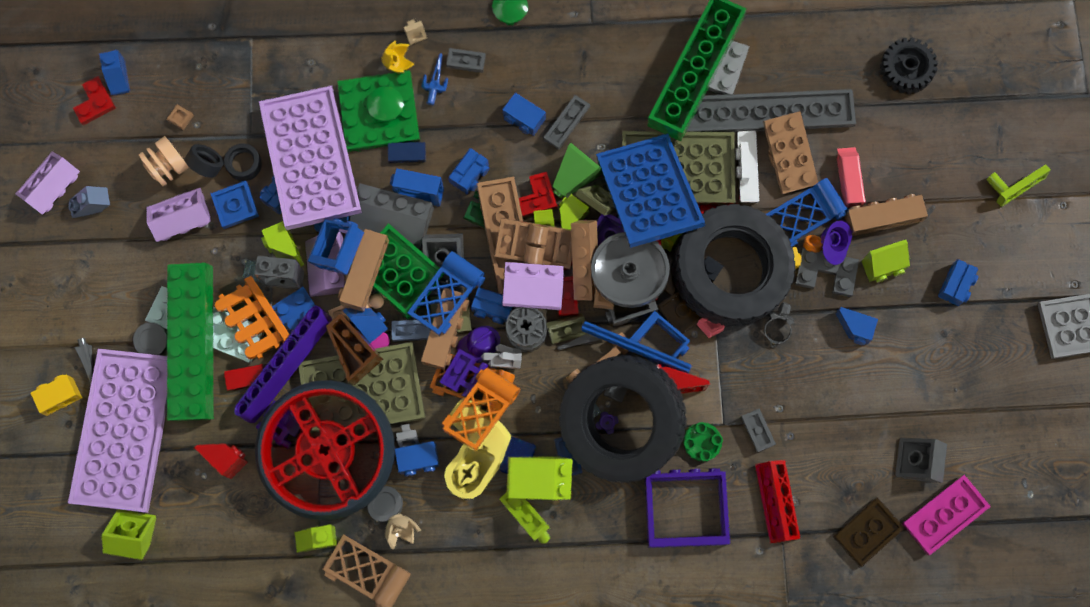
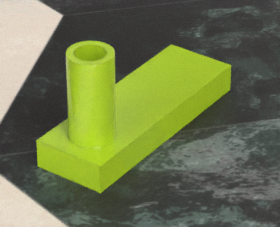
M1045 164L1010 188L996 173L991 174L987 181L999 193L1000 196L997 203L1000 207H1003L1046 179L1051 169Z
M507 492L499 498L534 541L538 539L543 544L549 541L550 535L547 530L550 527L526 499L507 498Z

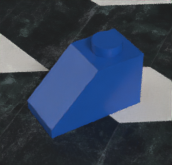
M114 50L99 54L102 72L111 95L130 92L125 60L119 51Z
M843 307L837 310L836 316L849 339L854 340L853 342L859 345L869 344L872 341L878 321L877 318Z
M345 308L343 310L369 343L373 342L388 329L384 324L386 320L381 313H375L371 308H365L364 312L352 308Z

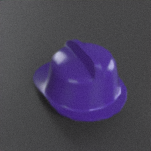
M835 221L821 235L823 255L830 264L838 265L846 257L852 239L851 228L846 222Z
M480 326L459 341L457 352L461 349L477 359L476 363L483 361L481 358L483 353H494L496 351V346L500 344L499 333L490 326Z

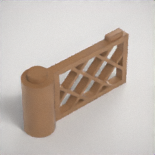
M344 534L323 568L326 571L324 576L333 581L339 579L373 599L376 602V607H392L411 573ZM345 541L352 544L353 553L343 555L342 547ZM368 553L370 562L360 565L358 554ZM354 555L357 566L346 569L344 558ZM341 559L343 570L338 572L331 570L330 567L333 562ZM380 562L387 564L385 572L377 575L374 564ZM371 565L373 576L363 579L361 568ZM358 569L360 580L349 581L347 572ZM374 579L376 587L371 594L366 591L364 582Z

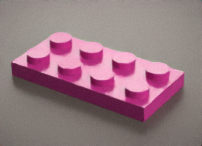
M962 475L902 524L929 556L991 506L968 478Z

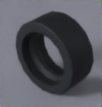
M241 143L232 146L224 157L225 168L236 180H251L261 171V157L256 149L249 144ZM241 153H249L254 159L252 167L244 172L236 171L232 165L234 158Z
M194 144L185 157L188 167L204 177H216L224 165L221 155L212 148L201 144Z

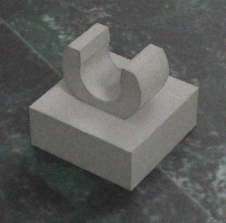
M409 424L401 425L402 432L396 433L399 447L419 444L416 430H411Z

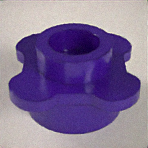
M602 412L599 422L596 423V428L606 431L607 434H612L615 424L618 423V418L609 415L607 412Z

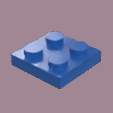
M247 181L211 193L223 229L259 217Z
M301 287L273 305L272 308L288 333L291 334L309 309L316 305L305 288Z

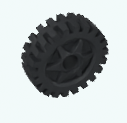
M903 38L901 41L900 39L895 41V43H892L887 48L881 59L880 74L883 75V81H887L886 85L888 87L893 86L892 90L896 92L898 89L901 94L904 92L907 94L914 92L915 94L920 90H924L931 83L938 69V60H935L937 56L932 54L933 49L931 47L927 48L928 44L926 42L921 44L922 40L920 39L914 41V38L909 40ZM905 64L911 65L912 68H908Z

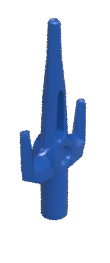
M441 53L438 56L431 82L426 83L427 75H423L421 87L429 91L428 105H434L436 93H443L447 88L448 78H445L443 86L439 84L442 61ZM436 71H438L437 80H434Z

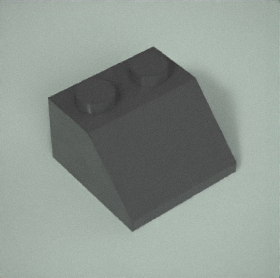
M900 438L895 476L922 482L943 483L947 444L937 439Z

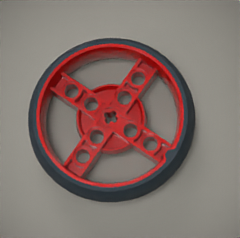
M329 380L309 382L291 389L281 396L265 414L255 443L257 470L268 493L290 512L314 520L343 518L367 506L385 486L392 470L395 453L394 437L390 423L377 402L355 386ZM324 395L341 397L359 406L367 415L344 427L334 421L320 420L308 398ZM291 409L302 429L296 442V456L274 468L271 453L273 436L280 420ZM304 410L310 412V418L307 421H304L301 417ZM359 424L365 428V432L361 436L355 432V428ZM314 427L320 430V435L317 438L311 436V430ZM377 431L380 449L378 464L368 484L359 491L348 471L355 454L354 444ZM342 434L347 437V443L343 446L338 443V437ZM323 445L325 447L329 446L330 450H328V455L326 453H321ZM306 454L312 457V463L308 466L303 462ZM332 462L339 464V471L337 473H333L330 470ZM289 464L293 465L295 469L294 474L291 476L286 473V467ZM303 473L316 479L330 480L342 502L330 505L308 503L290 493L284 484ZM342 479H346L349 482L347 490L340 488V481Z

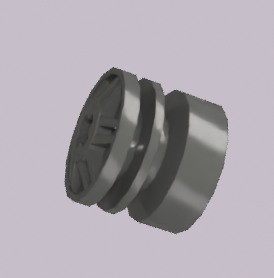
M519 307L510 313L506 321V332L511 346L521 349L522 352H533L539 349L545 342L547 336L546 319L538 309ZM524 324H527V326H529L528 331H526L525 328H523Z

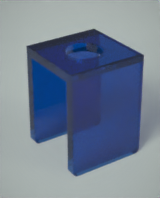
M511 437L500 465V471L508 474L509 457H533L536 445Z

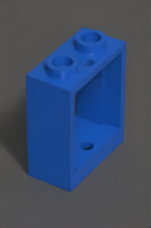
M396 168V172L392 174L390 185L393 187L392 191L432 202L435 206L441 205L444 192L441 177Z
M336 218L333 220L325 219L307 262L319 269L347 275L364 232L354 222L347 221V223H344ZM338 232L346 233L336 260L329 259L328 256Z
M656 311L649 316L630 338V340L639 343L652 327L657 324L681 344L671 355L672 357L677 358L679 355L683 357L690 349L688 347L690 340ZM648 359L649 361H651L652 363H654V364H656V365H661L662 367H668V366H665V365H663V364H660V363H658V362H656V361H653V360H651V359Z

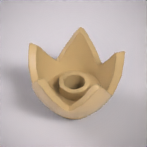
M397 514L388 520L385 537L390 547L394 549L398 537L413 544V528L418 532L421 529L411 518Z

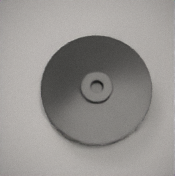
M145 323L139 326L134 333V347L138 353L161 355L167 348V332L157 323Z
M384 486L375 499L367 505L368 512L373 519L383 523L388 522L392 516L400 514L402 510L403 500L400 493L392 487Z

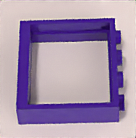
M710 468L708 472H700V469H689V473H681V470H669V473L661 474V470H658L651 476L645 477L648 548L729 545L726 472ZM718 480L721 536L654 539L652 482Z

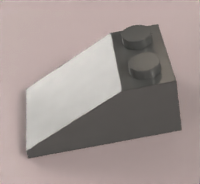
M425 234L422 238L423 254L439 268L452 251L464 258L463 234ZM446 274L439 281V286L450 284V278ZM462 285L453 287L454 291L464 293ZM432 290L429 295H438V290Z

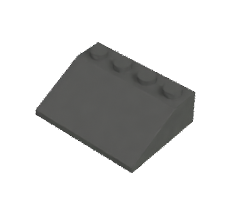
M359 183L357 194L362 213L351 215L350 221L358 224V228L363 232L367 229L380 233L390 224L421 251L423 246L422 238L427 233L434 211L432 202Z

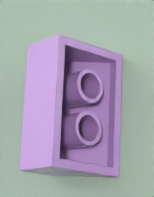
M51 152L15 194L43 215L45 212L50 211L53 207V202L57 198L63 196L66 191L65 188L75 182L80 171L63 157Z
M201 188L147 207V224L156 242L160 240L166 241L179 233L185 234L195 227H204L210 222V213Z
M338 232L330 251L329 259L336 260L344 239L340 232ZM318 235L305 241L307 261ZM307 262L310 297L338 294L340 289L344 288L346 283L344 280L345 274L319 269Z
M505 262L503 306L561 310L563 266Z

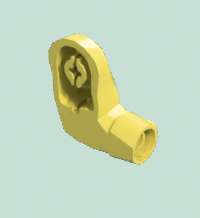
M463 397L450 413L451 416L466 397ZM473 406L465 407L462 411L463 417L475 415ZM476 406L477 414L488 413L482 409V406ZM490 417L478 419L480 427L489 426L491 423ZM476 419L464 421L466 430L477 428ZM500 421L496 423L477 451L463 444L458 455L446 467L444 477L448 489L454 495L460 498H475L484 491L488 483L501 468L512 436ZM462 422L453 423L459 431H463ZM478 432L467 434V438L476 444L479 440Z

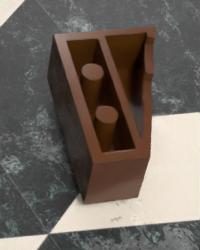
M342 313L326 326L349 383L356 385L383 360L354 324Z

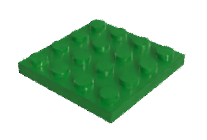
M411 71L338 81L347 152L388 146V143H413L420 141ZM388 86L395 88L403 98L401 116L390 121L378 122L374 120L367 109L369 95L379 87Z

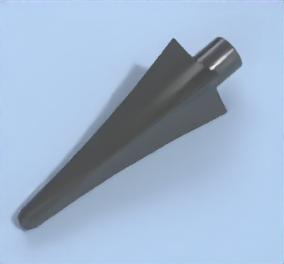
M587 333L571 342L558 346L557 349L560 351L603 341Z
M80 338L77 340L79 347H75V350L91 384L94 372L92 345H88L85 338Z

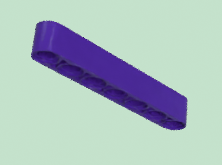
M313 306L309 309L236 404L234 409L235 415L250 424L255 423L326 332V326L332 321V317L318 306Z

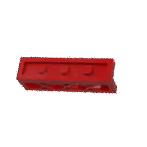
M785 460L756 464L755 467L770 544L801 539ZM776 465H779L781 473L780 475L777 472ZM781 486L784 489V495L781 493ZM785 506L788 509V514L785 513ZM789 526L791 527L793 536H790L789 534Z

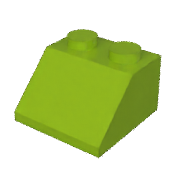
M283 221L262 230L264 237H261L269 253L273 252L276 258L295 259L300 266H304L290 230L285 229Z
M907 240L872 250L864 257L861 262L869 282L876 280L878 283L888 279L887 276L894 274V277L906 273L905 270L910 266Z
M117 509L102 534L103 553L142 560L150 547L156 515Z

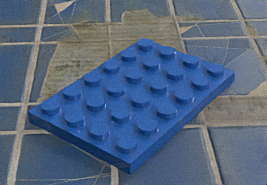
M668 134L596 154L630 248L705 227V221Z

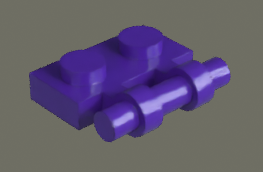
M459 349L440 383L458 393L462 386L465 388L462 396L466 397L477 383L476 376L481 369L485 370L488 365L481 362L479 368L474 366L477 359ZM471 371L474 373V376L470 383H468L465 379Z
M273 400V402L271 403V405L269 406V408H268V409L266 410V412L264 413L263 417H264L265 414L268 412V410L270 409V407L276 402L275 400ZM290 410L278 424V427L283 429L281 434L275 432L273 440L276 441L275 444L289 449L292 445V442L287 440L289 434L296 438L302 430ZM261 422L257 424L256 429L259 430Z

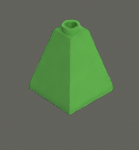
M570 143L552 186L555 188L553 192L560 198L563 196L567 198L602 175L601 167Z

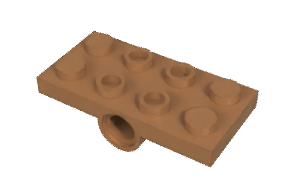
M801 112L763 121L770 148L768 150L771 165L775 168L781 194L814 186L818 183Z
M501 218L494 256L519 260L528 264L555 265L570 269L572 261L571 229Z

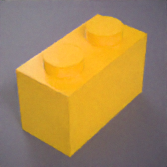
M64 374L55 377L54 381L48 384L39 385L35 391L31 392L39 413L45 416L82 398L74 379Z

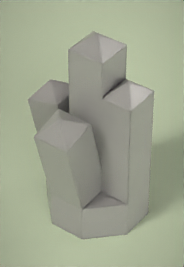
M499 344L496 346V352L498 353H483L481 356L483 361H490L488 365L491 368L520 369L521 349Z

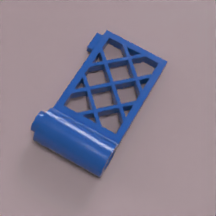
M825 178L765 215L770 217L774 214L783 216L780 226L783 230L793 232L792 237L789 239L791 247L798 244V239L833 219L838 221L847 215L846 211L848 208L829 179ZM811 194L814 199L813 206L802 204L803 198ZM790 205L798 206L797 216L787 214V207ZM801 207L812 210L810 219L799 217ZM814 210L822 212L825 219L821 221L812 220ZM785 217L796 219L794 228L783 226ZM798 220L809 222L808 228L804 231L796 229Z
M450 252L438 272L407 313L439 336L441 333L446 334L451 327L449 322L476 286L480 287L485 281V277H483L484 272L455 252ZM442 273L450 278V284L439 286L438 279ZM462 285L467 289L463 295L455 296L453 287ZM451 287L453 297L441 299L440 289ZM438 290L439 299L428 301V292ZM453 300L454 308L452 311L444 312L442 302ZM440 303L441 313L430 314L429 304ZM426 305L428 315L418 316L414 313L418 306ZM442 316L443 323L439 329L432 325V317Z

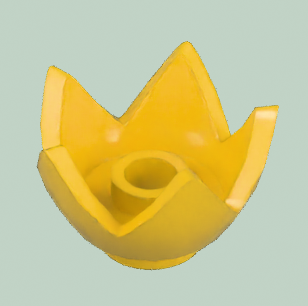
M396 41L390 43L383 52V65L395 73H404V70L412 67L414 63L404 58L409 44H396Z

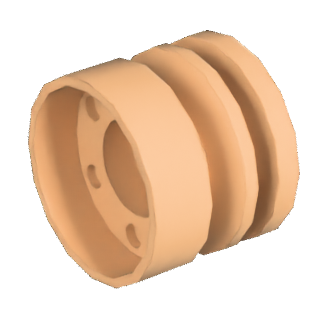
M166 136L155 143L158 152L155 153L149 147L147 148L151 157L147 158L143 152L138 154L145 169L162 186L167 184L162 176L166 175L170 181L173 180L170 173L172 169L180 175L189 168Z

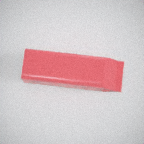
M856 147L837 149V165L842 200L847 208L858 205L862 207L866 201L859 154L856 151Z

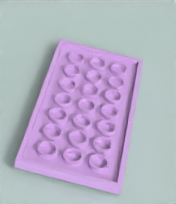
M332 86L260 101L259 105L285 229L291 230L321 223L325 219L333 220L334 218L338 219L362 213Z
M98 349L68 500L69 504L149 512L167 412V356Z

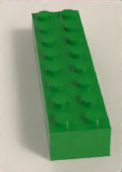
M709 0L648 117V127L663 134H668L678 141H682L744 20L747 8L729 0Z
M207 263L167 264V420L169 421L214 420L213 266Z

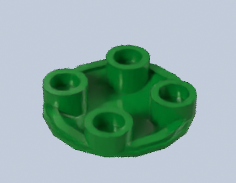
M494 0L492 5L493 13L497 19L510 26L525 17L528 12L527 0Z
M388 86L379 87L369 95L367 109L374 120L378 122L390 121L401 116L403 98L395 88Z
M699 422L692 425L686 431L683 445L686 453L691 458L706 462L714 459L719 454L723 438L713 425Z

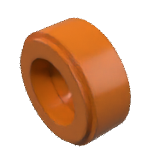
M808 235L804 240L803 246L809 252L818 253L822 250L823 243L820 237Z

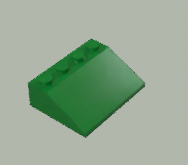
M388 224L380 232L387 235L389 243L372 289L380 294L406 319H409L411 316L407 312L440 268ZM442 273L438 281L441 280V278L444 276V273Z

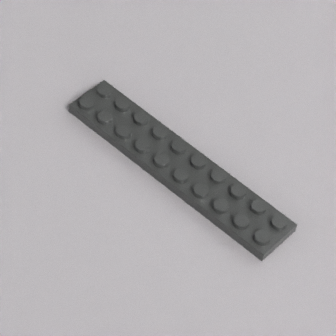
M853 89L704 96L686 132L765 131L763 121L799 111L801 112L805 129L855 127Z

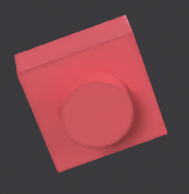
M702 318L697 323L698 327L708 338L722 332L725 328L720 323L715 324L707 321V318Z

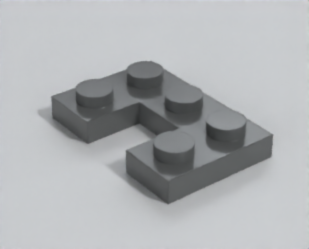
M804 247L801 249V265L797 270L795 285L814 289L817 273L823 272L835 275L833 294L847 297L853 296L859 259L845 257L842 263L833 265L825 259L822 251L814 253L807 251Z

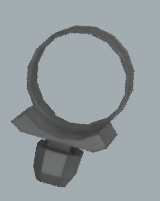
M782 302L778 308L779 312H770L771 318L767 320L764 327L765 336L769 341L780 344L787 341L791 336V324L794 323V319L787 315L790 313V304ZM782 318L790 325V333L784 340L774 341L767 336L766 326L772 319Z

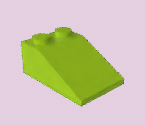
M560 456L508 458L507 498L571 499L572 459Z

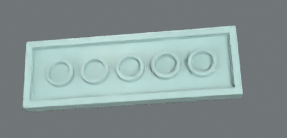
M161 286L145 321L157 323L167 330V288ZM213 307V349L251 364L253 359H248L245 356V349L249 347L247 341L238 343L235 340V333L239 331L238 327L229 328L225 325V318L229 313L226 311L218 312ZM246 320L242 322V325L245 328L253 322ZM265 332L251 339L256 343L263 338Z

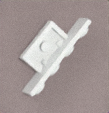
M738 131V149L735 150V158L738 160L736 177L739 178L740 202L758 203L759 183L756 131Z

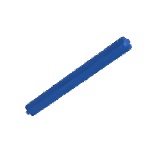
M586 321L581 327L583 332L675 370L685 373L690 372L691 364Z

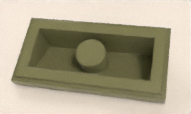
M579 313L578 315L547 322L546 327L551 344L587 334L581 330L585 322L584 315Z

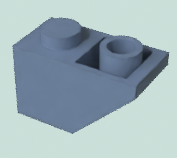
M84 187L69 200L68 207L72 218L99 213L110 206L108 189L105 187Z

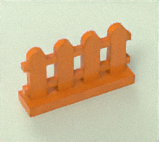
M249 276L245 278V286L242 287L239 284L236 286V291L226 296L223 294L219 295V300L215 302V309L218 312L228 311L229 315L225 318V325L229 328L238 327L239 331L235 333L236 342L244 343L247 341L249 347L245 349V356L248 359L257 357L259 360L263 358L262 353L271 348L279 349V344H283L290 334L253 277ZM251 296L255 300L254 302H251L249 299ZM245 301L247 304L245 307L235 312L233 311V306ZM260 312L264 314L263 318L260 316ZM254 316L257 321L244 328L242 322ZM272 327L275 332L271 333L269 328ZM265 332L267 337L259 340L258 342L254 343L251 339L257 336L258 334Z

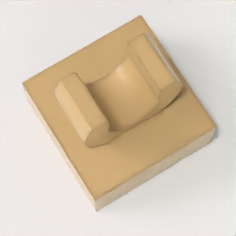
M413 19L407 22L408 26L404 27L410 45L427 38L421 21L415 23Z

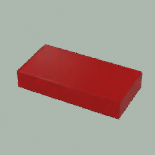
M260 364L224 371L227 391L250 387L264 369V365Z

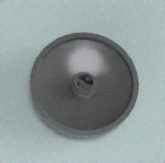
M622 232L610 236L596 249L592 258L591 276L597 291L609 302L622 307H640L652 302L663 292L669 277V261L664 249L658 242L653 241L630 248L626 235Z

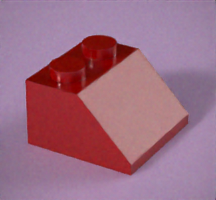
M226 444L196 445L194 447L222 476L232 479L248 463L244 458L246 454L234 445L230 447Z

